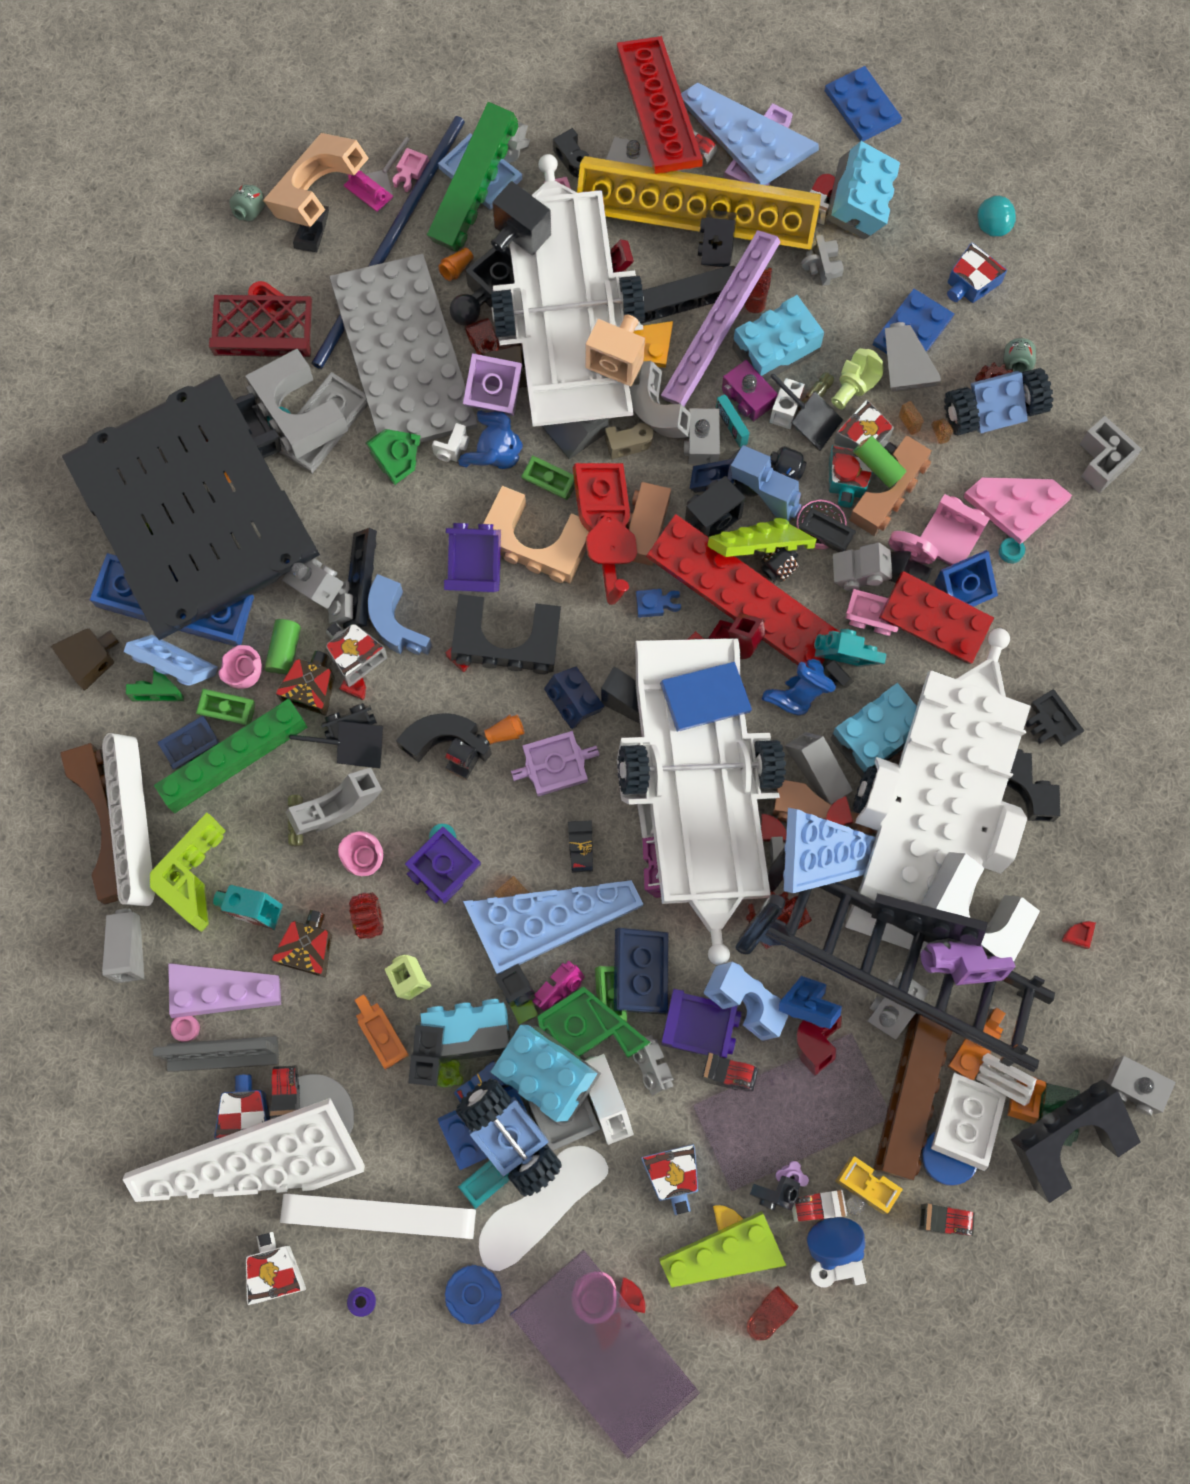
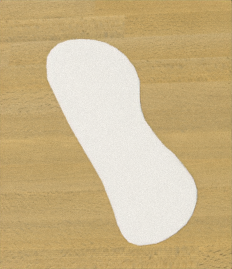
M585 1146L566 1148L557 1156L561 1161L562 1168L559 1169V1174L554 1175L555 1179L548 1182L546 1188L542 1187L540 1192H534L532 1196L527 1195L521 1200L503 1206L496 1211L486 1222L479 1238V1251L484 1265L493 1271H500L517 1263L548 1233L575 1202L605 1179L608 1174V1165L601 1154Z

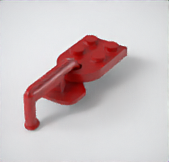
M575 463L573 475L578 514L582 525L589 532L586 536L587 553L593 562L602 564L606 600L609 605H614L629 589L627 581L623 579L617 580L615 564H628L637 556L635 535L625 527L629 521L630 509L623 463Z

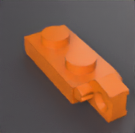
M364 994L355 999L361 1011L360 1014L356 1015L358 1024L383 1068L386 1070L408 1057L407 1050L378 1003L371 1006Z
M997 1007L993 1009L986 1019L983 1032L1000 1039L1003 1029L999 1027V1024L1006 1013ZM965 1038L947 1067L961 1076L974 1080L980 1071V1065L984 1062L982 1061L983 1056L987 1053L990 1054L991 1051Z

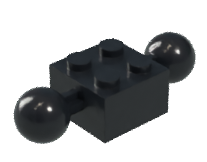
M494 247L491 248L465 270L467 285L474 293L472 295L460 294L452 300L450 315L457 324L468 326L475 323L480 316V306L484 303L490 308L493 307L491 297L493 286L515 284L509 247L503 253L498 252Z
M724 476L719 481H712L704 493L700 496L694 495L687 502L685 521L707 537L721 534L742 518L745 496L755 497L758 494L738 480H735L733 485ZM666 526L660 531L659 536L662 534Z

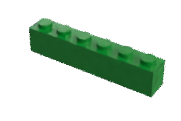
M487 102L427 233V236L433 242L455 252H458L460 247L465 245L468 236L467 231L470 225H473L477 219L478 207L480 203L485 201L490 181H494L497 176V166L500 160L504 159L507 154V144L511 136L514 137L518 130V120L514 112Z
M287 699L162 779L154 787L167 807L175 814L288 741L290 734L297 735L308 727L290 699Z

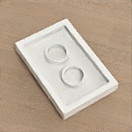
M954 1073L950 1078L931 1149L985 1171L989 1166L1006 1095L991 1087Z

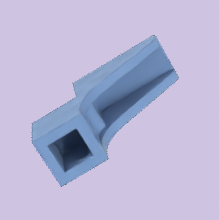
M743 445L731 464L732 478L752 488L762 498L776 518H783L789 522L792 518L795 519L801 510V504H799L801 496L799 481L774 471L771 468L770 456Z

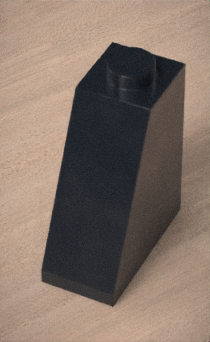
M613 667L601 687V702L604 706L640 724L636 680L620 669Z

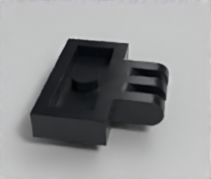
M1054 689L1030 704L1037 715L1027 720L1025 726L1028 728L1036 723L1038 726L1030 731L1031 734L1035 736L1041 731L1044 733V735L1036 740L1039 745L1054 737L1060 747L1084 732V729Z

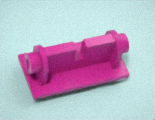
M358 170L355 175L347 174L349 180L343 186L376 212L393 198L392 194L362 171Z
M567 961L566 964L562 963L550 977L556 982L554 987L546 981L534 994L535 998L532 1002L545 1012L576 991L585 978L584 974L570 961Z

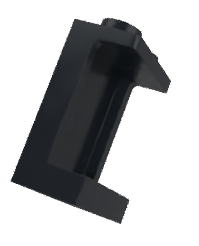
M253 393L236 398L234 401L252 432L251 437L263 458L282 451L279 435L275 429L271 430L256 405Z

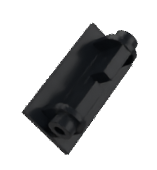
M364 703L349 708L350 713L341 716L337 712L324 717L326 722H323L321 726L322 728L327 726L329 729L324 731L326 738L338 740L339 721L376 724L374 714L368 715L367 712L372 710L371 705L365 707Z

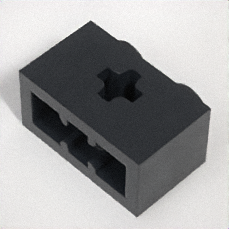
M708 210L706 218H701L700 232L704 233L703 242L699 241L698 256L702 257L701 265L715 267L731 265L737 213ZM714 235L718 236L719 242H714Z

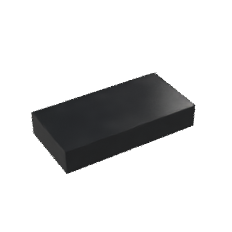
M813 508L810 509L799 528L801 531L816 538V541L837 552L846 551L856 533V530Z

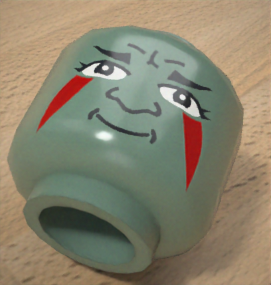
M254 185L240 186L229 201L233 215L239 220L253 221L265 207L264 195Z
M1016 338L1008 342L1003 356L1005 369L1010 373L1032 370L1036 364V346L1034 343L1025 338Z

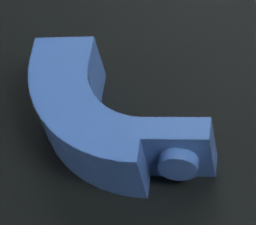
M377 574L368 597L369 615L377 635L386 646L401 654L404 646H406V649L414 654L419 655L422 652L428 655L432 647L430 638L401 626L395 620V609L403 594L401 584Z

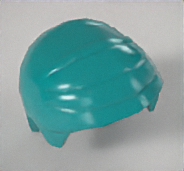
M991 196L984 200L977 212L979 228L990 236H1003L1010 232L1016 221V212L1011 201L1003 196Z

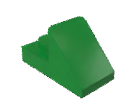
M155 669L153 670L152 684L148 681H136L135 684H126V695L131 701H184V696L164 674L157 672Z

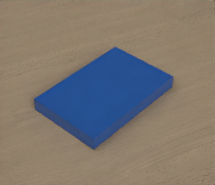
M735 662L664 679L660 682L677 732L747 714L752 711Z

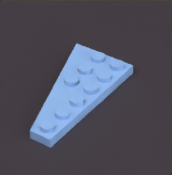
M696 83L681 93L686 109L756 184H768L819 150L818 143L700 83Z
M788 808L785 870L783 874L784 891L796 893L864 875L876 837L852 830L849 827L829 820L818 818L815 815L804 813L798 809Z
M632 880L583 888L574 887L559 891L550 890L518 894L503 898L494 897L479 901H463L497 975L516 964L521 965L643 906V902Z

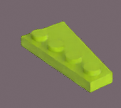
M775 518L773 521L760 522L757 525L740 527L738 530L722 532L721 534L709 537L708 547L725 557L754 554L755 550L765 553L775 552L776 547H785L787 551L797 550V545H805L806 549L815 548L817 539L789 524L788 520Z
M762 1211L659 1258L671 1288L786 1266Z

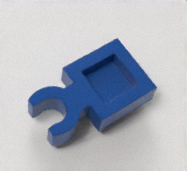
M661 589L636 591L638 618L664 616L663 609L665 608L672 612L680 611L681 604H672L670 601L673 598H680V592L674 590L662 596Z

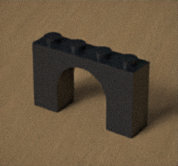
M458 594L451 661L456 660V663L459 665L481 664L485 668L502 666L507 667L511 671L527 669L533 670L536 674H548V672L554 671L561 606L535 603L533 628L530 637L525 643L516 648L503 649L491 644L482 632L484 597Z
M1103 1079L1092 1084L1088 1089L1069 1099L1064 1105L1046 1114L1041 1120L1023 1129L1018 1135L1010 1139L1034 1190L1048 1203H1051L1072 1189L1062 1167L1060 1156L1065 1140L1076 1129L1087 1125H1094L1102 1145L1117 1157H1120L1141 1143L1119 1091Z

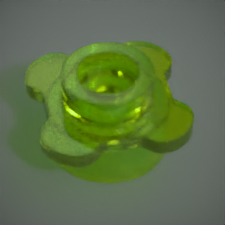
M451 1059L450 1062H441L437 1083L440 1087L445 1088L452 1087L454 1084H462L464 1078L460 1074V1062L458 1060Z

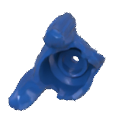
M483 410L478 411L477 420L487 427L480 435L477 452L461 455L458 460L459 465L468 467L470 464L480 466L490 464L498 466L499 469L513 467L519 460L518 454L523 444L519 436L511 430V419L504 412L492 411L485 413Z
M808 659L806 662L807 666L804 662L799 663L797 676L791 677L789 681H785V684L790 687L789 690H766L763 693L762 700L775 704L791 714L804 715L808 712L811 702L822 693L833 692L836 686L831 679L825 676L824 667L819 660Z

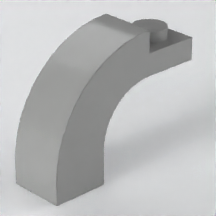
M644 361L639 373V385H632L630 387L633 409L638 417L658 434L671 438L688 437L691 413L681 404H660L659 391L662 371L652 361Z
M370 767L348 774L344 781L333 791L317 799L289 807L285 813L296 835L314 829L316 832H319L364 809L381 793L382 788Z

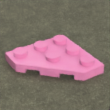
M982 477L965 492L963 498L976 509L982 511L985 516L990 518L989 520L1009 537L1021 544L1062 508L1072 495L1053 479Z

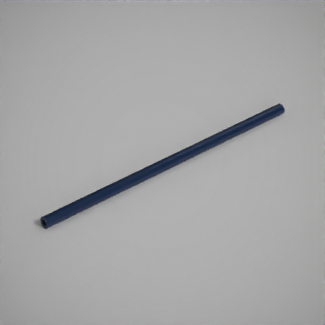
M454 117L367 267L385 262L439 169L438 163L447 155L465 124L461 117ZM340 314L311 362L314 367L320 370L323 369L345 331Z

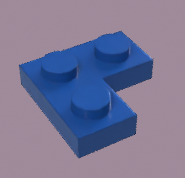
M801 976L780 1001L779 1011L793 1018H800L819 1027L830 1029L840 1017L842 1006L821 999L826 992L827 984Z

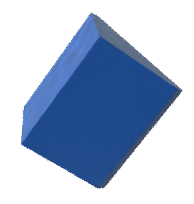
M987 550L940 570L934 582L937 589L973 607L998 596L990 555Z

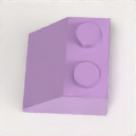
M472 353L463 404L467 407L499 411L514 416L522 363Z

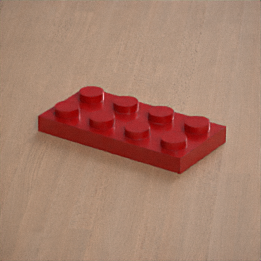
M903 571L900 573L879 619L968 664H972L994 617Z

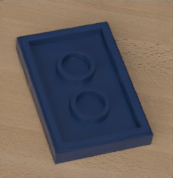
M627 928L615 929L614 1011L652 1014L668 1013L669 932Z

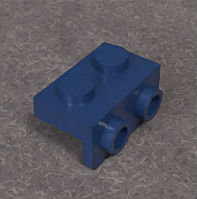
M577 666L554 674L544 687L547 696L554 703L562 718L571 729L577 727L581 720L600 713L605 707Z
M201 716L157 743L174 770L177 767L180 769L192 761V758L208 751L220 741L205 717Z

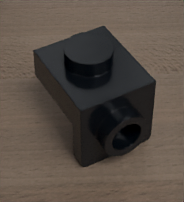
M519 964L494 977L505 995L507 1003L511 1007L514 1005L517 1007L525 1005L531 1000L530 996L535 994Z
M782 1175L776 1191L753 1184L750 1195L760 1199L759 1205L775 1211L776 1206L792 1211L799 1195L800 1183Z

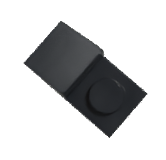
M892 551V579L889 581L896 583L900 573L904 571L927 583L932 568L910 560V551Z

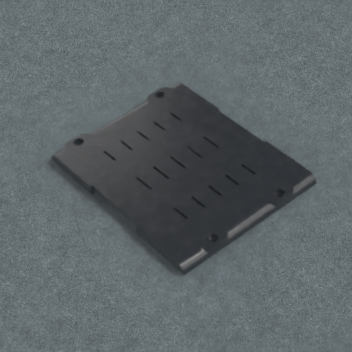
M220 374L194 387L185 386L173 392L164 403L117 427H106L92 434L86 443L62 455L90 512L97 517L125 571L123 575L159 641L197 620L209 618L271 585L280 576L320 555L284 490L281 491L251 437L252 432ZM200 426L204 431L207 439L209 440L208 442H206L205 438L203 437L199 429ZM179 437H181L183 443L185 444L188 450L187 453L184 450L180 440L178 439ZM158 448H161V450H162V452H163V454H164L166 460L168 461V463H165V461H164L162 455L160 454ZM139 458H140V460H141L143 466L145 467V469H146V471H147V474H145V472L143 471V469H142V467H141V465H140V463H139V461H138ZM118 469H119L120 472L122 473V475H123V477H124V479H125V481H126L127 484H124V482H123L121 476L119 475V473H118V471H117ZM224 472L227 473L230 481L232 482L236 490L235 492L231 488L227 478L224 475ZM203 483H206L216 502L213 503ZM184 493H185L186 497L188 498V500H189V502H190V504H191L193 510L195 511V513H192V511H191L189 505L187 504V502H186V500H185V498H184V496H183ZM163 504H164L165 507L167 508V510H168V512H169V514H170V516H171V518H172L174 524L171 523V521H170L168 515L166 514V512H165V510H164V508H163V506H162ZM142 515H144L146 521L148 522L153 532V535H151L148 527L146 526L142 518ZM252 522H254L258 532L261 535V538L258 537L256 531L254 530L251 524ZM232 533L234 534L239 546L241 547L240 549H238L236 543L234 542L231 536ZM211 544H212L213 547L215 548V550H216V552H217V554H218V556H219V558H220L219 560L217 559L216 555L214 554V552H213V550H212V548H211V546H210ZM190 555H192L196 565L198 566V571L196 570L191 558L189 557ZM169 566H171V568L173 569L178 579V582H176L174 576L172 575Z

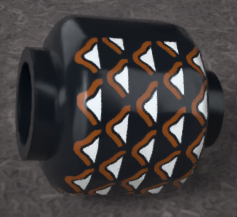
M776 547L775 552L766 553L762 557L761 563L763 566L761 570L771 581L783 582L798 568L799 565L796 560L798 554L795 550L787 551L785 547Z

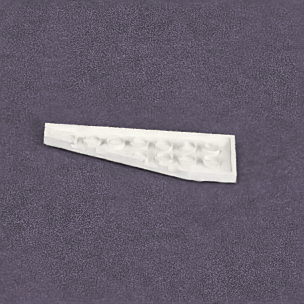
M328 1098L125 1173L122 1180L134 1201L140 1202L169 1200L170 1196L187 1195L188 1198H199L200 1194H214V1197L258 1194L262 1190H276L277 1193L287 1192L288 1189L293 1188L311 1191L364 1172L365 1165L334 1104Z

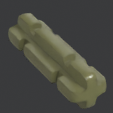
M824 372L820 376L819 381H816L805 395L806 398L802 399V402L805 404L814 391L822 398L827 392L826 390L833 384L834 377L828 372Z
M301 795L288 796L289 807L303 803ZM288 819V831L290 832L288 834V844L294 847L302 846L303 835H296Z

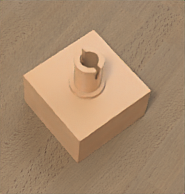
M624 315L620 327L598 319L586 342L585 368L631 387L644 360L645 338L633 333L639 321L631 315Z

